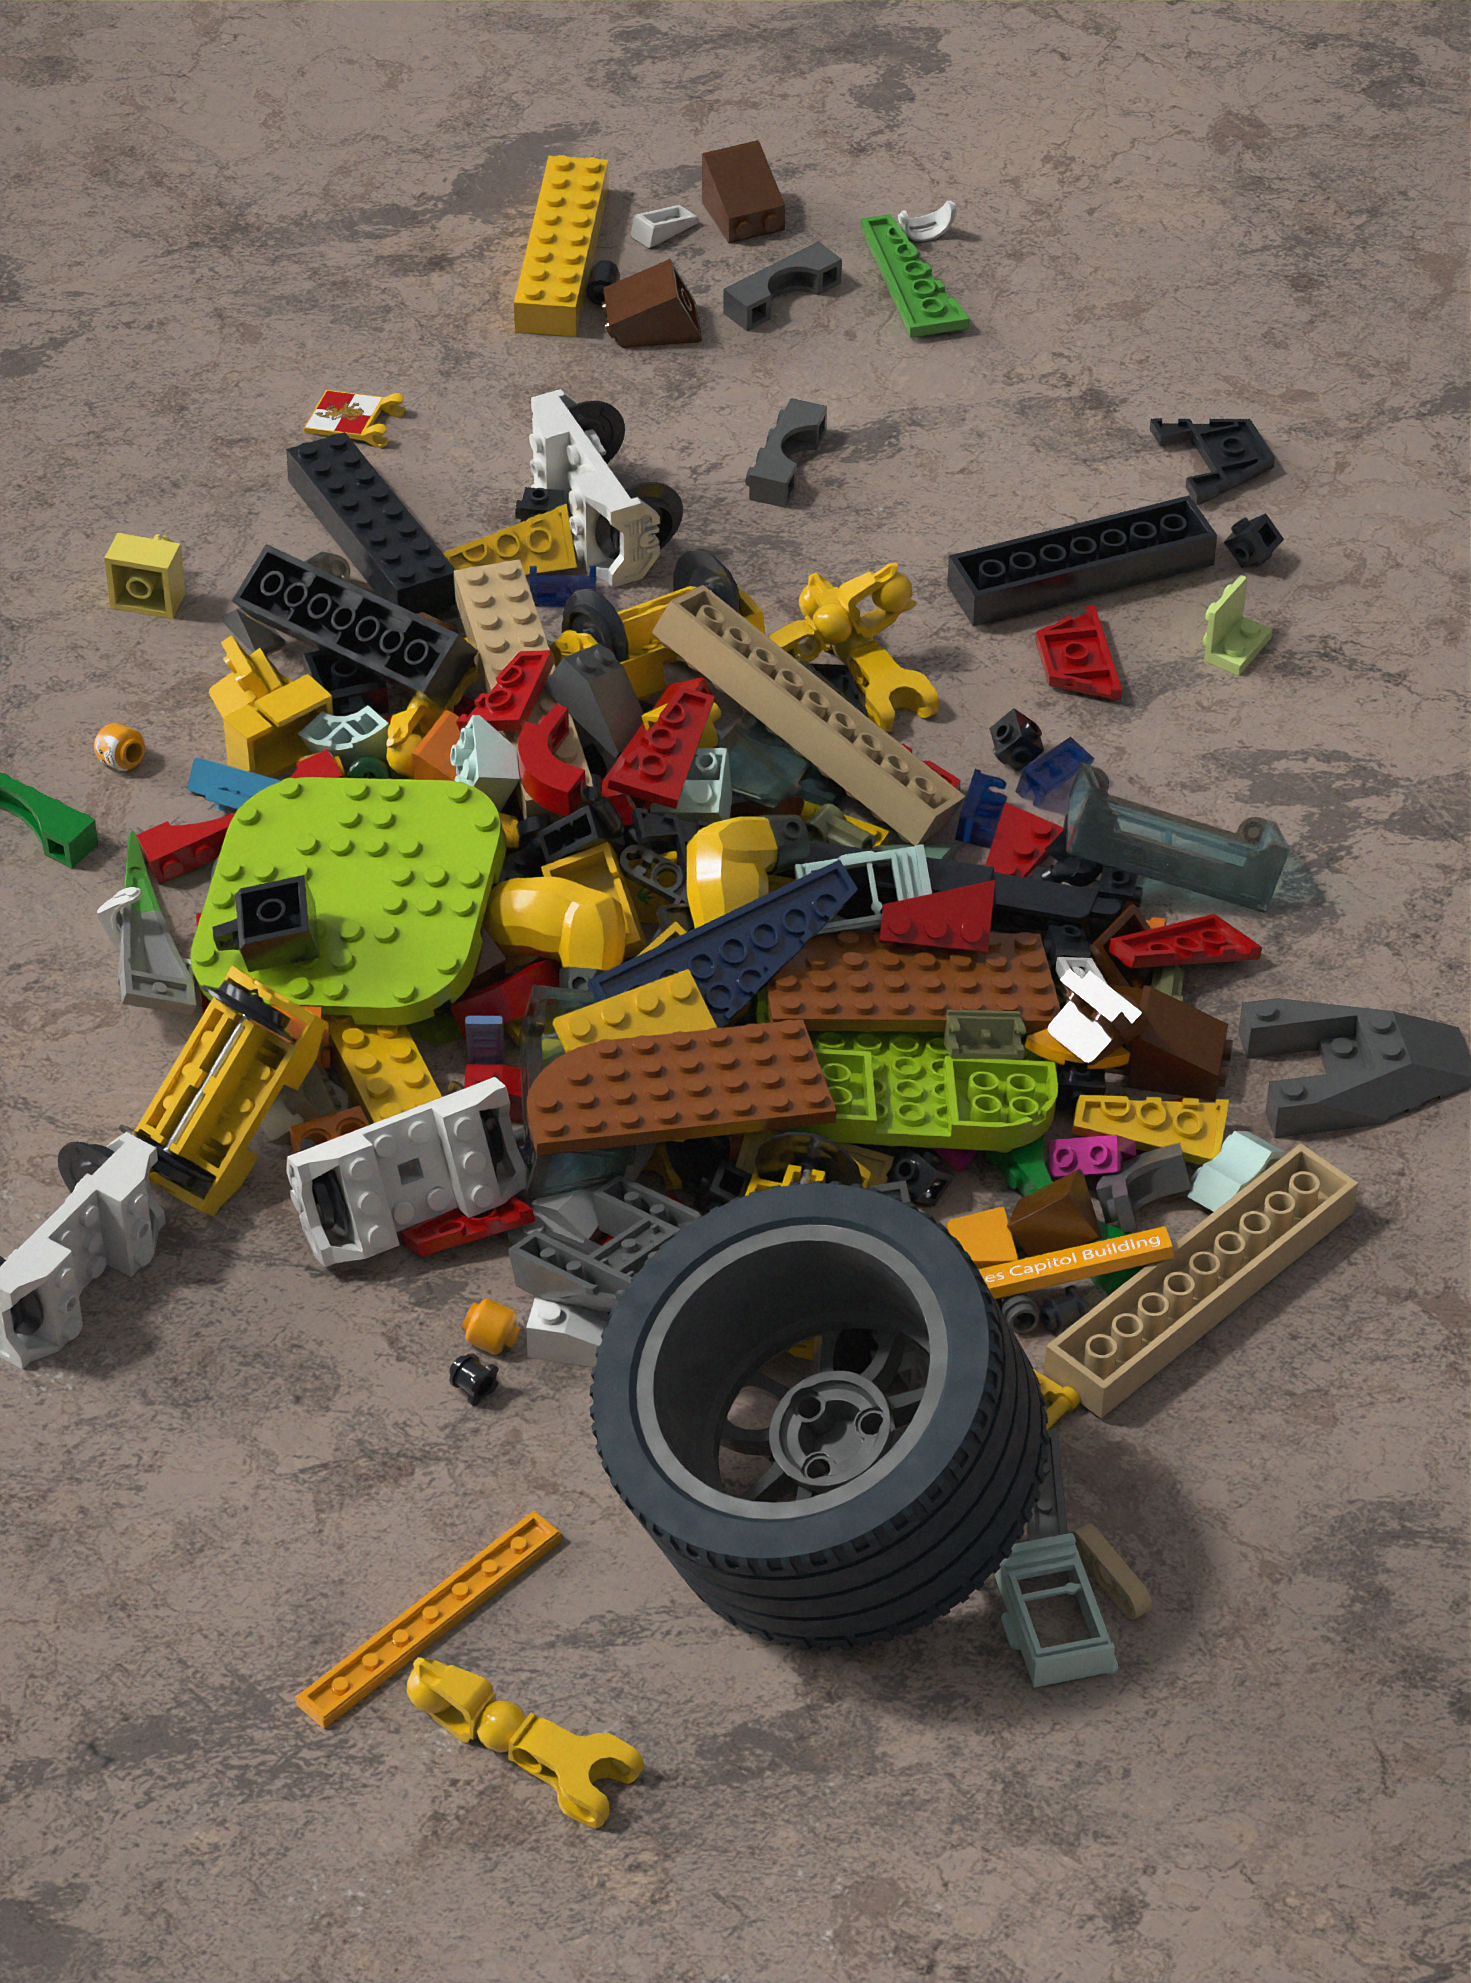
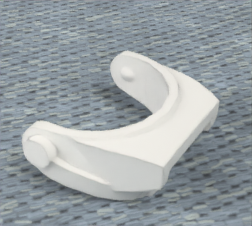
M951 200L946 201L937 211L915 218H908L906 210H903L898 214L900 228L906 236L914 241L936 240L953 223L956 215V205Z
M129 887L117 892L113 898L104 903L97 911L98 918L116 948H120L122 915L120 910L124 906L135 903L142 898L143 894L139 888Z

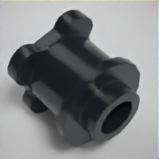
M1074 1285L1065 1288L1066 1296L1056 1300L1052 1298L1044 1300L1043 1309L1040 1310V1317L1045 1328L1049 1331L1052 1330L1057 1335L1062 1334L1067 1327L1072 1326L1090 1311L1087 1302L1080 1297Z
M474 1353L458 1357L452 1363L449 1370L450 1384L455 1388L461 1387L470 1395L467 1402L472 1406L478 1405L481 1399L493 1393L499 1384L496 1380L499 1368L494 1364H490L487 1367L479 1363V1357Z

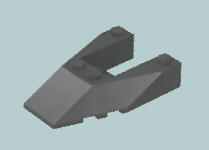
M1281 998L1242 1002L1238 1033L1247 1059L1318 1050L1326 1072L1323 1075L1269 1081L1265 1112L1274 1138L1381 1125L1388 1122V1117L1404 1110H1407L1408 1113L1420 1109L1423 1102L1435 1097H1439V1100H1442L1471 1087V1058L1459 1027L1389 1010Z
M618 1175L592 1193L599 1230L615 1238L591 1254L586 1255L536 1230L508 1249L516 1287L542 1300L611 1312L617 1306L621 1293L626 1291L632 1282V1277L644 1267L645 1261L648 1258H652L665 1241L668 1242L675 1236L676 1232L680 1229H685L693 1223V1220L701 1215L694 1209L624 1176Z

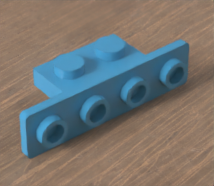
M195 758L187 789L191 792L205 795V800L216 803L215 809L235 813L236 809L241 807L256 793L282 780L207 759Z

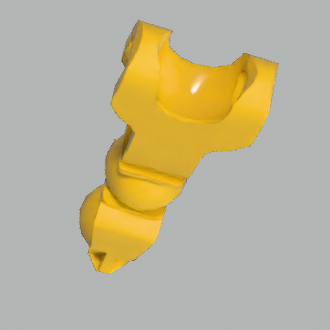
M896 562L889 563L876 573L867 572L843 583L838 589L839 597L837 599L840 604L829 603L822 605L815 611L812 620L807 615L804 617L805 620L794 621L766 636L804 666L817 658L822 650L824 652L828 651L826 645L835 646L844 643L851 636L853 629L857 634L861 633L865 638H871L896 622L898 615L913 609L917 602L911 599L913 595L911 581L905 574L897 571L898 564ZM871 594L872 601L877 609L860 616L861 613L856 604ZM808 637L804 643L799 644L802 639Z
M817 573L809 575L808 585L803 588L799 596L798 603L801 613L804 616L808 615L812 620L815 611L822 605L829 603L840 604L837 599L839 597V588L832 586L828 580ZM853 629L851 636L844 643L835 646L826 645L828 651L833 650L835 657L847 664L854 682L866 696L865 707L869 714V719L886 733L893 731L894 709H910L921 718H927L938 713L939 696L927 677L918 671L901 668L889 653L879 646L877 640H873V637L865 638L861 633L857 634Z
M474 660L444 710L413 696L406 711L392 716L387 731L389 738L386 742V758L389 766L395 772L408 776L409 780H414L412 752L444 711L453 712V706L460 702L467 687L480 678Z
M418 1657L413 1663L414 1669L407 1681V1694L411 1703L418 1710L429 1714L436 1723L461 1742L468 1743L470 1739L475 1740L479 1736L481 1743L489 1750L499 1753L508 1752V1760L515 1762L523 1770L555 1789L557 1802L565 1815L588 1827L600 1828L609 1817L607 1796L593 1786L592 1783L598 1779L610 1778L629 1784L635 1781L644 1770V1761L640 1752L610 1733H594L588 1736L575 1735L547 1719L536 1717L532 1712L526 1717L524 1710L514 1702L505 1699L496 1701L497 1693L493 1691L492 1683L482 1676L432 1659Z

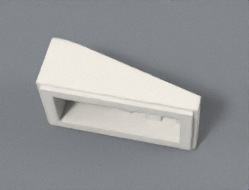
M681 205L636 214L633 218L631 236L647 248H650L698 224L699 218Z

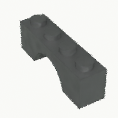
M816 242L724 288L723 314L744 330L749 331L771 319V301L775 297L794 291L820 295L841 284L842 258L820 242Z
M791 398L785 410H780L775 429L771 428L769 430L765 447H761L757 453L755 466L749 467L745 484L749 486V500L783 508L787 507L796 490L797 464L788 459V457L801 451L817 450L827 431V406Z

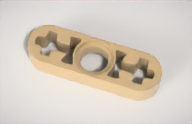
M1087 1523L1070 1532L1075 1537V1545L1082 1564L1128 1619L1134 1620L1152 1610V1600L1144 1584L1093 1524Z

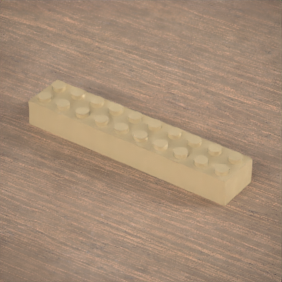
M520 559L454 570L456 603L468 642L478 650L474 661L484 693L488 694L497 684L496 677L520 651L550 649ZM555 664L553 665L547 680L556 669ZM544 688L527 721L538 725L542 716L548 715L555 704L560 705ZM569 714L570 734L553 756L564 763L584 769L586 785L593 786L592 777L572 716ZM521 730L498 731L517 748L519 767L518 739ZM521 779L518 781L514 789L524 819L537 815H549L553 824L565 817L549 811L535 802L525 791ZM583 800L574 812L587 805H591V803Z
M701 585L670 601L652 631L661 640L662 645L669 650L675 651L687 661L690 668L701 672L711 680L716 689L727 693L737 701L743 711L754 715L764 723L769 732L780 736L790 744L796 754L806 757L818 767L822 775L833 779L843 787L848 796L859 800L869 808L875 818L890 825L898 832L901 839L912 843L914 846L919 845L948 825L965 799V795L708 588Z
M1300 1143L1172 1245L1174 1258L1148 1264L1046 1345L1044 1376L1062 1387L1069 1386L1079 1394L1081 1404L1102 1419L1354 1213L1358 1182Z

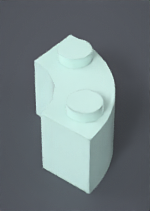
M369 706L348 716H332L322 711L298 735L312 754L327 749L333 757L339 756L343 767L349 768L355 759L363 755H374L382 760L386 759L389 723Z
M1234 1131L1224 1141L1221 1152L1214 1159L1204 1163L1202 1167L1195 1171L1190 1181L1192 1188L1188 1197L1215 1212L1279 1161L1285 1152L1249 1131Z

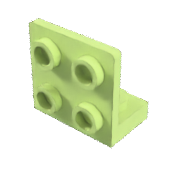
M1242 575L1233 584H1228L1222 597L1216 603L1213 602L1209 606L1205 616V620L1208 621V627L1203 639V646H1205L1204 661L1238 676L1272 638V628L1243 617L1247 577Z

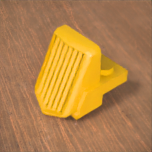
M231 635L222 641L221 644L227 653L223 659L232 672L209 689V694L223 718L248 704L254 707V701L293 681L280 674L261 648L248 655Z

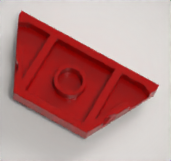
M1095 605L1085 607V614L1075 619L1069 615L1059 620L1055 625H1048L1036 631L1035 642L1049 686L1113 700H1121L1122 688Z

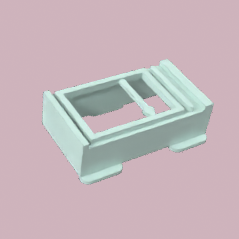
M924 844L875 853L873 851L845 854L837 859L795 864L794 867L795 880H798L839 859L845 869L867 866L873 901L871 909L875 912V915L829 922L813 938L845 930L860 932L880 928L882 904L878 901L873 864L892 863L898 901L932 894Z
M1073 1533L1014 1544L1011 1548L1013 1552L1008 1559H1003L999 1564L1001 1568L994 1574L1007 1610L1001 1616L1007 1640L1011 1648L1021 1650L1034 1688L1105 1673L1112 1675L1118 1671V1663L1114 1655L1115 1646L1111 1643L1075 1545L1076 1540ZM1062 1571L1067 1572L1070 1583L1063 1587L1027 1594L1021 1593L1017 1581ZM1066 1593L1070 1595L1076 1594L1091 1639L1041 1648L1025 1601Z

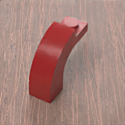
M555 704L547 716H542L538 725L527 721L524 724L518 739L519 772L525 791L535 802L549 811L566 817L574 813L583 801L581 798V780H584L586 784L584 769L564 763L553 756L570 734L568 708Z
M538 956L519 972L492 985L467 993L450 1005V1008L464 1039L466 1038L465 1017L501 1016L503 1024L557 997L559 995V969L562 968L561 964L556 960Z

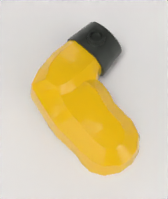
M761 815L760 817H736L714 822L694 835L687 844V898L695 928L768 894L767 874H777L794 869L795 864L807 863L810 852L809 835L806 825L800 816Z
M560 877L513 878L498 883L490 891L482 925L502 954L506 956H541L547 959L561 960L563 968L559 969V1007L573 1012L597 1003L587 986L588 980L622 964L624 957L626 925L622 904L607 893Z

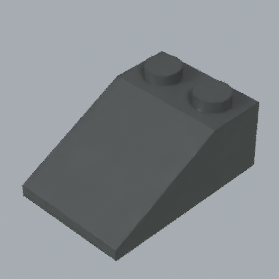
M600 643L564 657L543 687L561 706L567 707L568 713L615 759L622 754L643 723L641 716L644 713L624 666L615 658L614 653L610 649L602 646Z

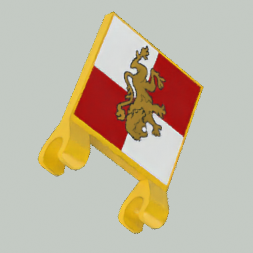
M326 390L306 423L304 431L309 434L325 436L345 432L350 439L364 440L376 448H383L389 441L388 437H381L386 433L387 428L384 424H373L381 410L393 417L403 416L406 407L398 405L403 403L404 396L400 393H394L386 397Z

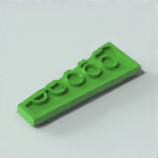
M890 214L861 218L863 235L909 337H924L931 334L969 329L968 315L954 297L948 296L945 292V285L940 279H935L929 264L922 262L919 258V251L908 240V237Z

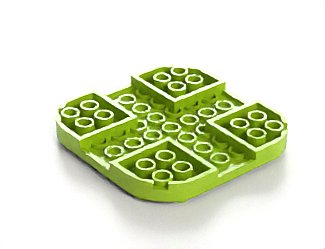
M301 777L286 778L259 791L238 808L229 824L192 943L191 966L203 995L211 1001L214 996L204 991L201 987L208 985L219 988L230 968L234 966L300 1006L322 1007V1014L352 1015L355 1024L406 1025L435 1016L433 1012L435 1008L440 1007L448 1000L453 1004L464 993L476 969L483 942L480 934L492 884H498L506 854V834L497 808L491 799L479 789L463 782L447 780ZM305 875L315 900L320 958L248 972L240 950L218 951L213 940L212 927L237 918L235 894L240 888ZM263 999V1001L269 1004L270 1006H275L274 1004Z
M766 986L754 997L755 1024L770 1023L765 999ZM807 1031L837 1110L836 1123L787 1129L793 1132L815 1133L839 1143L876 1144L891 1147L913 1146L928 1149L990 1150L1006 1153L1010 1152L1013 1148L1021 1147L1037 1140L1051 1126L1058 1095L1055 1062L1042 1058L1025 1047L1027 1036L1037 1032L1021 1034V1044H1023L1025 1050L1024 1060L951 1058L944 1046L945 1032Z

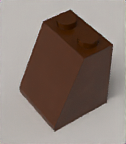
M758 140L702 153V204L728 243L785 230V204Z
M671 259L603 288L605 301L602 302V307L608 318L605 321V327L611 338L616 337L622 348L698 343L702 341L696 302Z
M1144 986L1140 1009L1152 1026L1133 1039L1128 1088L1216 1101L1218 1087L1225 1088L1228 1066L1222 1065L1223 1061L1230 1062L1233 1040L1227 1039L1228 1024L1151 986Z

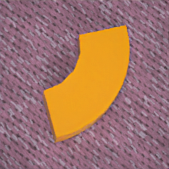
M1048 1029L1027 1036L1025 1047L1042 1058L1062 1065L1065 1064V1060L1084 1063L1048 1032ZM1120 1046L1097 1064H1087V1069H1107L1128 1064L1130 1052Z

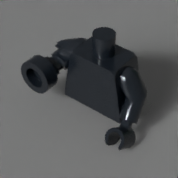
M592 775L593 786H588L584 780H581V798L585 802L594 803L593 806L587 805L553 824L549 815H537L526 818L516 825L519 839L529 844L534 851L540 852L538 856L544 858L546 864L606 842L616 852L624 848L623 834L625 832V825L621 815L610 799L602 796V779L599 775Z
M1095 802L1086 811L1078 809L1072 815L1067 814L1065 816L1063 825L1065 830L1044 849L1058 862L1055 863V866L1053 864L1050 866H1037L1027 878L1060 884L1065 882L1072 886L1084 887L1093 883L1102 874L1103 867L1126 870L1117 859L1129 848V844L1120 833L1117 823L1110 819L1102 807Z

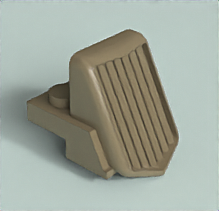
M315 1061L298 1091L285 1084L283 1085L261 1125L271 1143L276 1145L291 1142L290 1126L352 1108L353 1100L345 1091L329 1079L327 1072Z

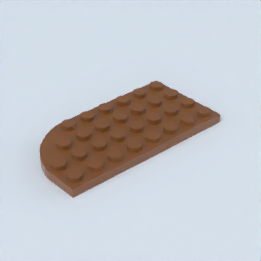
M845 930L839 933L821 935L812 938L766 985L765 992L770 1023L803 1019L807 1031L945 1032L947 1009L1019 1011L1026 1032H1039L1048 1029L1049 1024L1061 1011L1041 935L1028 932L1018 934L990 932L987 953L879 941L880 931L853 932Z
M803 1019L765 1024H747L745 1026L710 1028L708 1030L689 1032L678 1031L652 1036L640 1035L633 1038L614 1040L603 1039L571 1050L547 1065L532 1083L527 1097V1123L537 1156L836 1123L837 1110Z

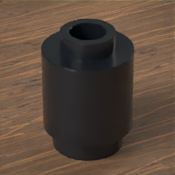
M601 260L591 268L586 294L592 302L602 305V302L605 301L603 288L620 281V272L615 263L609 260Z

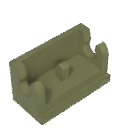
M947 1009L944 1046L951 1058L1024 1060L1025 1050L1023 1044H1021V1034H1025L1026 1029L1020 1018L1021 1013L1019 1011Z

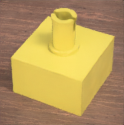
M117 533L104 557L110 608L173 619L186 594L181 543L172 542L166 535H163L162 539L159 540L160 534L155 535L153 538Z

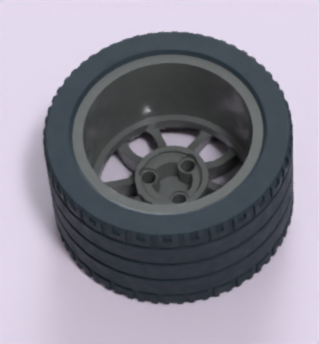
M812 1181L811 1184L795 1182L790 1183L789 1186L781 1187L777 1185L772 1186L768 1190L760 1192L757 1190L749 1193L748 1196L734 1198L730 1203L711 1209L710 1213L703 1217L699 1216L685 1229H680L676 1232L672 1239L668 1242L665 1241L659 1247L660 1250L652 1258H648L645 1261L644 1267L639 1273H635L626 1291H623L618 1298L617 1306L612 1309L609 1315L611 1319L608 1326L603 1329L601 1334V1345L597 1346L596 1349L597 1363L592 1368L591 1373L594 1383L590 1386L589 1395L593 1399V1405L590 1407V1416L594 1420L591 1428L593 1435L597 1439V1453L603 1460L601 1464L608 1474L612 1486L688 1586L703 1602L707 1603L711 1610L716 1614L722 1615L732 1625L738 1624L743 1631L749 1634H759L762 1639L767 1641L776 1639L780 1645L789 1646L793 1643L798 1644L801 1649L809 1650L813 1646L818 1647L820 1650H830L831 1647H841L843 1650L852 1649L854 1645L867 1647L871 1646L872 1642L881 1640L888 1642L894 1640L895 1636L901 1634L906 1636L911 1634L913 1629L922 1625L926 1627L934 1623V1619L941 1615L943 1617L951 1612L950 1609L960 1602L963 1604L967 1601L972 1592L975 1590L979 1591L985 1585L984 1581L1001 1568L999 1564L1004 1558L1008 1559L1013 1552L1011 1548L1016 1540L1022 1538L1025 1532L1023 1529L1025 1524L1031 1521L1033 1516L1031 1510L1034 1503L1039 1501L1041 1495L1039 1485L1043 1484L1045 1480L1043 1466L1048 1462L1049 1453L1045 1446L1049 1444V1434L1046 1431V1424L1048 1423V1415L1044 1409L1046 1404L1040 1390L1038 1377L1033 1370L1034 1368L981 1273L961 1243L949 1233L943 1224H937L933 1216L927 1212H920L913 1203L909 1201L903 1203L900 1197L894 1194L889 1196L883 1195L881 1190L873 1187L867 1190L859 1184L847 1186L837 1181H832L829 1184L822 1181ZM852 1328L875 1330L879 1337L877 1353L872 1363L861 1375L848 1371H839L841 1347L846 1332ZM822 1336L819 1374L810 1376L799 1382L792 1389H789L760 1373L767 1364L792 1347L813 1337ZM905 1340L913 1343L930 1356L926 1387L899 1395L884 1397V1393L901 1365ZM746 1390L754 1391L779 1401L771 1419L770 1427L750 1430L735 1426L728 1420L727 1415L740 1393ZM910 1423L904 1433L897 1430V1428ZM876 1430H879L878 1433L871 1435ZM720 1445L745 1455H773L776 1460L774 1464L739 1498L725 1494L719 1470ZM798 1486L796 1501L777 1502Z

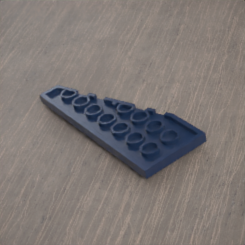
M839 859L589 979L587 986L596 1002H600L689 969L717 1028H724L856 895L858 888Z

